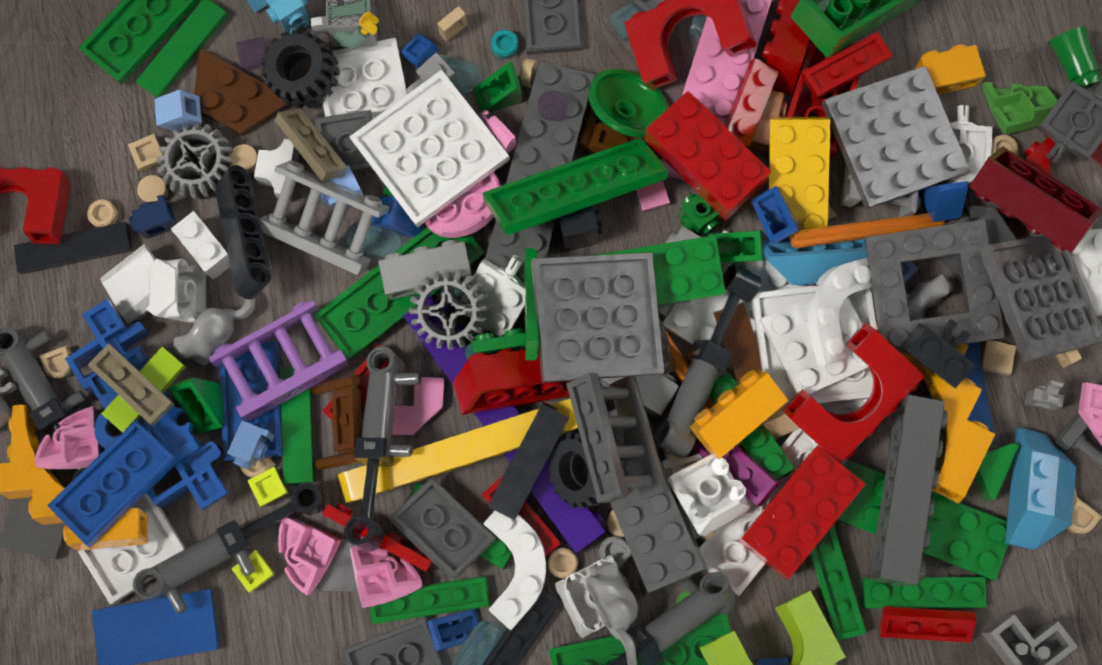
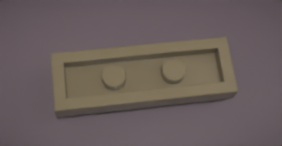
M301 108L278 112L274 121L321 181L345 175L348 167Z
M109 343L88 364L98 376L152 426L175 405Z

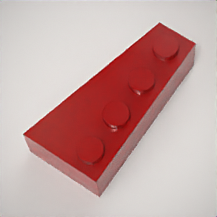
M800 0L779 1L776 14H780L781 17L780 20H773L769 35L773 36L774 39L773 42H766L762 58L767 59L766 64L779 72L772 90L787 95L792 94L810 40L790 17Z

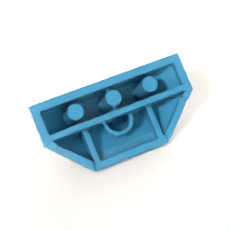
M789 237L774 245L770 243L768 238L763 240L766 259L791 285L806 286L807 284H816L819 278L832 267L867 258L864 239L801 248L792 247Z
M1018 427L1015 433V444L1019 445L1013 458L1005 544L1036 550L1072 525L1076 466L1045 433Z

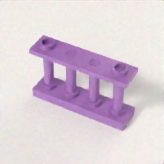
M313 300L309 303L304 301L297 304L289 314L232 345L224 344L214 351L215 354L209 357L211 363L216 368L224 365L242 397V404L237 406L236 409L245 422H250L350 366L342 351H331L313 319V315L319 311ZM300 323H303L321 356L319 358L320 361L312 366L305 365L287 333V330ZM274 337H277L295 370L293 372L294 375L284 381L278 378L261 347V344ZM251 351L269 384L267 386L268 390L259 395L253 394L235 361L236 358Z

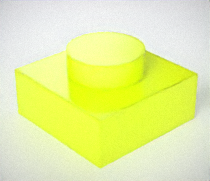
M275 467L247 480L259 506L262 508L289 494Z
M257 550L249 555L255 568L253 574L245 576L239 564L232 568L249 593H252L275 575Z

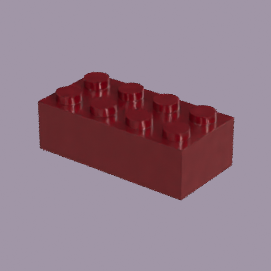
M1004 146L987 158L969 186L975 191L974 193L978 198L998 205L1003 214L1010 218L1016 217L1026 223L1025 227L1029 231L1038 235L1043 234L1051 240L1050 242L1054 247L1061 251L1067 250L1072 253L1102 214V208Z

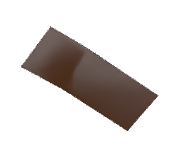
M742 302L737 305L723 339L725 349L732 352L730 362L738 384L741 383L740 379L749 371L757 369L762 371L758 343ZM723 309L713 312L716 323L718 322Z

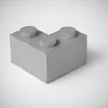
M1015 614L1002 616L981 632L1005 665H1055L1078 648L1059 621L1046 622L1030 635Z

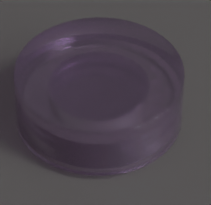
M551 90L540 96L538 111L542 118L547 121H557L565 115L567 103L565 97L560 92Z

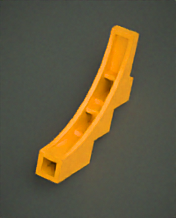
M959 344L956 350L965 355L969 345ZM907 352L901 353L924 375L923 381L932 398L945 401L943 410L947 411V422L945 428H941L943 450L939 461L938 483L935 489L932 488V491L959 504L966 496L995 436L986 425L977 421L970 422L967 420L982 389L976 387V384L968 378H964L955 389L942 381Z
M25 405L12 406V416L9 417L8 421L11 432V444L8 445L7 455L10 463H0V495L7 499L32 497L29 500L28 509L33 520L42 525L64 523L47 505L65 487L50 469L36 467L35 457L40 444L36 425L29 415L32 411ZM130 508L91 548L86 546L67 525H64L63 537L66 545L77 551L148 544V514L139 508Z

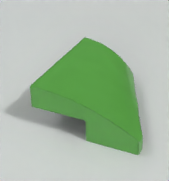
M985 82L983 84V91L990 110L1004 135L1039 126L1058 101L1047 86L1034 85L1026 87L1021 84H1011L1010 89L993 88V82Z

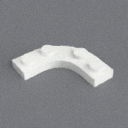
M867 258L832 267L816 283L818 288L814 299H810L808 306V326L818 366L847 358L840 330L839 313L841 305L847 296L872 287Z
M494 511L484 522V525L501 539L513 553L515 573L508 588L489 608V611L508 629L512 630L541 594L546 579L545 551L536 531L519 514L514 521Z

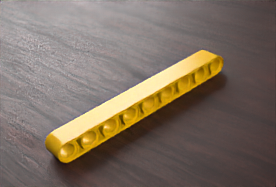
M571 399L552 404V406L570 415L561 435L578 430ZM539 409L413 449L411 457H394L393 466H379L375 495L517 450ZM361 466L338 474L346 503L363 499L367 466Z

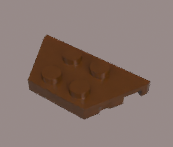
M203 49L199 51L194 95L200 98L201 114L240 136H244L254 130L256 125L272 118L271 115L285 106L286 108L291 107L275 95L266 84Z

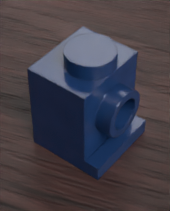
M163 195L157 196L158 202H146L141 204L139 209L131 211L132 216L129 217L132 229L135 233L139 232L145 239L171 231V228L177 224L171 204Z

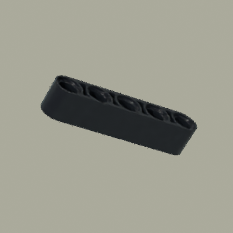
M232 165L222 175L221 179L216 182L215 193L234 288L239 296L250 300L254 299L270 283L271 271L250 174L242 166Z

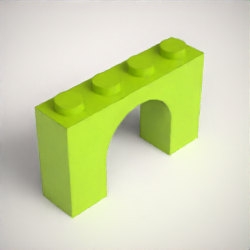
M811 590L775 608L793 644V657L790 665H837L836 662L846 657ZM735 631L724 634L700 647L708 665H753Z

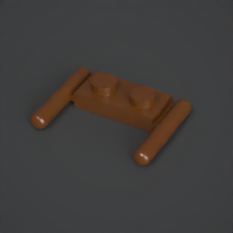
M589 104L578 140V148L582 150L591 149L590 152L597 153L642 138L658 159L662 160V157L645 141V137H630L612 130L605 124L598 123L596 125L598 116L592 109L591 104Z
M357 374L320 382L310 388L313 395L335 391L332 393L334 451H337L338 455L314 460L313 466L316 470L360 463L354 459L356 437L361 438L362 436L361 390L357 389V385L360 383V378Z

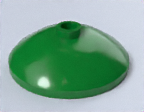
M609 69L600 72L592 80L588 91L589 102L598 118L612 130L630 137H645L646 128L669 108L666 98L658 88L651 90L643 83L641 75L624 69Z

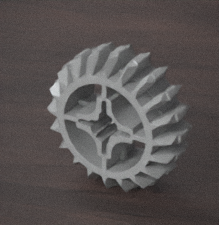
M194 123L192 130H190L188 125L184 124L183 132L181 133L173 129L175 136L173 139L165 137V142L168 144L167 147H159V151L163 156L157 157V162L162 165L158 168V172L161 176H164L162 181L165 185H170L172 192L177 193L179 191V194L184 198L190 194L196 200L201 192L205 198H208V190L212 189L215 192L216 182L221 179L229 166L234 164V159L229 157L233 153V149L228 146V139L222 137L219 130L215 129L212 131V128L207 124L201 128L198 123ZM195 143H207V144H208L207 146H205V145L203 144V145L200 146V147H192V146H190V145L195 144ZM183 151V156H182V158L177 162V166H176L177 158H178L179 154ZM191 153L200 160L198 163L201 169L192 162L194 159L191 157ZM216 156L215 165L213 169L209 172V166L215 160L214 157ZM192 175H200L202 177L196 180L183 179L186 176L189 178Z
M445 269L443 279L441 274L435 271L432 273L434 282L426 276L422 279L426 288L420 285L414 288L421 296L410 297L412 303L418 304V307L409 309L410 314H418V318L413 319L411 323L412 325L421 323L422 328L417 331V334L420 336L425 332L429 333L425 340L428 344L434 338H437L436 347L441 348L444 341L447 340V347L451 350L454 348L456 340L462 348L466 345L465 337L472 342L475 339L473 331L482 333L484 330L478 322L486 323L488 321L487 316L480 314V312L490 309V306L487 304L480 305V301L486 299L487 294L483 293L478 296L475 291L479 290L482 285L477 283L471 287L469 285L473 280L471 275H468L462 281L461 270L456 271L454 278H452L451 270ZM439 286H443L444 292L442 293L441 302L439 304L427 305L432 291ZM453 286L461 289L468 296L471 304L458 301ZM450 302L452 303L451 306L454 305L455 309L459 310L448 316V312L444 313L443 310L438 309ZM472 313L468 326L462 331L455 332L458 315ZM428 315L439 317L443 322V328H446V332L434 326Z

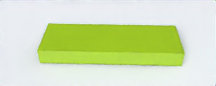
M161 347L140 372L163 393L186 366L164 347ZM120 395L101 413L122 433L136 419L139 420L142 417Z

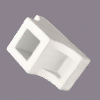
M284 139L281 146L275 150H259L254 174L257 182L260 185L273 187L274 194L279 198L286 176L274 172L275 167L288 161L298 162L299 151L289 139Z

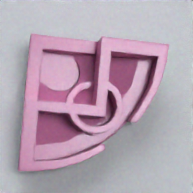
M483 110L479 113L478 117L508 154L516 147L515 136L496 116H491L488 119L486 115L489 112ZM509 161L504 163L499 168L501 169L502 167H504L507 163H509Z
M93 406L75 412L60 421V428L54 432L52 439L49 434L43 438L35 457L36 467L46 469L85 468L101 454V445L98 443L94 433L97 418Z
M288 516L281 520L278 536L279 552L285 553V559L289 564V567H285L284 570L291 582L301 592L310 595L331 564L341 539L315 526Z
M358 547L350 548L362 608L396 600L422 587L423 583L419 574L404 559L401 558L400 563H398L393 557L387 556V550L381 548L370 552L363 551Z

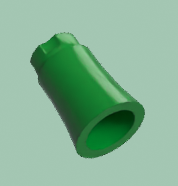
M1080 26L1066 31L1048 42L1057 56L1069 83L1073 81L1082 88L1087 89L1101 82L1102 79L1098 72L1100 69L1090 44L1087 26Z

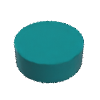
M510 30L497 31L491 38L493 54L500 59L514 57L519 49L516 34Z

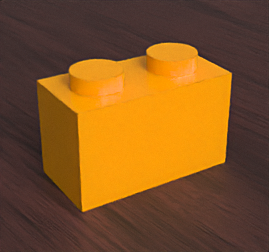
M960 44L950 48L949 51L941 53L938 50L929 51L922 55L915 69L926 66L938 95L977 87L985 78V72L976 45L966 47L965 44Z

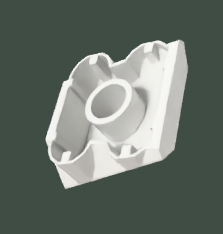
M145 244L100 278L103 286L128 325L134 320H139L146 316L148 311L145 308L149 306L150 271L146 268L156 258Z
M183 259L154 260L146 268L150 271L149 306L145 309L157 317L194 324L198 316L206 310L207 274L198 265L188 266L186 260Z
M711 454L667 479L700 536H707L710 532L737 517H742L750 508L745 498L746 488L741 481L734 480L729 471V464L724 458L719 459Z
M611 555L555 583L556 591L575 626L576 632L581 638L605 627L598 608L587 590L586 579L593 576L589 571L591 567L615 562ZM621 575V580H622V582L624 583L625 586H627L626 583H625V581H624V579H623V577H622V575Z

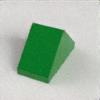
M508 62L473 88L480 112L483 110L492 112L523 102L521 86L513 62Z
M763 231L708 234V236L716 235L720 263L764 260Z
M191 378L170 385V391L199 433L224 426L222 384Z
M1012 443L986 452L974 477L982 500L986 502L996 500L1019 445Z

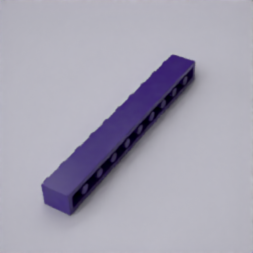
M431 295L428 298L427 305L439 304L441 300L437 302ZM447 306L438 309L443 310L444 313L448 312L447 315L451 314ZM409 312L404 314L403 316L453 384L454 379L467 361L465 348L468 346L467 342L461 348L455 340L454 348L449 350L447 340H445L443 346L437 348V338H434L428 344L425 340L429 333L425 332L420 336L417 334L422 325L421 323L412 325L411 321L418 318V314H410ZM429 314L428 317L433 325L446 332V328H443L442 320L437 316H430ZM457 322L455 332L464 330L459 322ZM518 406L477 412L474 415L484 427L518 416L519 413L515 409ZM517 450L503 454L509 463H511ZM548 458L530 492L577 555L605 534L602 527L606 523L596 510L591 513L588 508H573L569 506V502L564 503L561 500V495H557L553 490L554 484L550 483L549 477H551L547 466V464H550V459Z

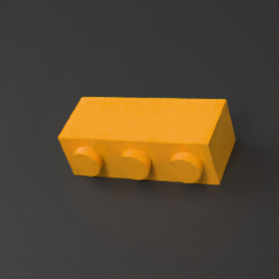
M758 369L749 371L740 379L741 383L733 390L730 389L722 393L717 399L718 403L712 408L705 409L694 418L695 422L689 427L710 454L721 459L788 402V399L767 372Z

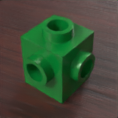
M692 193L681 202L682 207L680 209L679 221L683 227L700 236L704 232L709 234L720 224V215L699 194ZM701 208L704 213L697 212V209Z

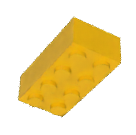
M830 117L770 118L769 170L771 174L769 177V189L775 186L778 187L799 223V230L828 226Z

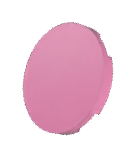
M495 173L489 174L424 223L427 228L436 235L457 238L472 234L484 227L494 216L483 200V192L501 186Z

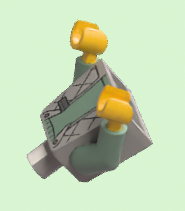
M327 0L326 15L311 18L313 33L316 35L328 32L332 45L335 47L355 50L359 46L377 45L376 24L379 22V19L376 17L373 0Z

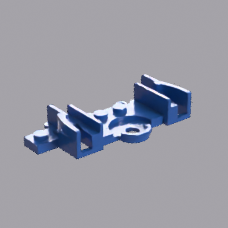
M108 299L82 314L96 339L65 358L83 389L96 395L104 409L108 407L118 394L94 371L85 376L80 369L89 364L108 343L118 350L139 371L150 360L140 345L130 351L127 350L128 347L150 334L148 328L140 322H135L126 327ZM165 390L163 394L171 400V398ZM174 405L154 426L141 417L138 421L179 459L156 484L162 481L174 467H176L182 477L179 483L159 496L155 494L152 488L147 492L155 506L165 508L189 489L201 510L205 511L229 495L228 490L211 464L223 454L222 447L214 442H208L202 446L201 441L192 434L193 424L190 422L184 426H179L177 418L185 412L183 409L177 408ZM100 414L95 422L94 433L98 443L106 449L119 436H112L109 433L108 427L111 422Z

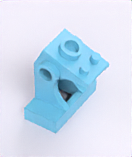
M247 0L255 13L268 5L270 8L266 12L273 23L276 25L280 22L285 32L289 35L292 34V30H299L302 27L307 28L310 25L311 19L305 8V5L308 4L307 0Z

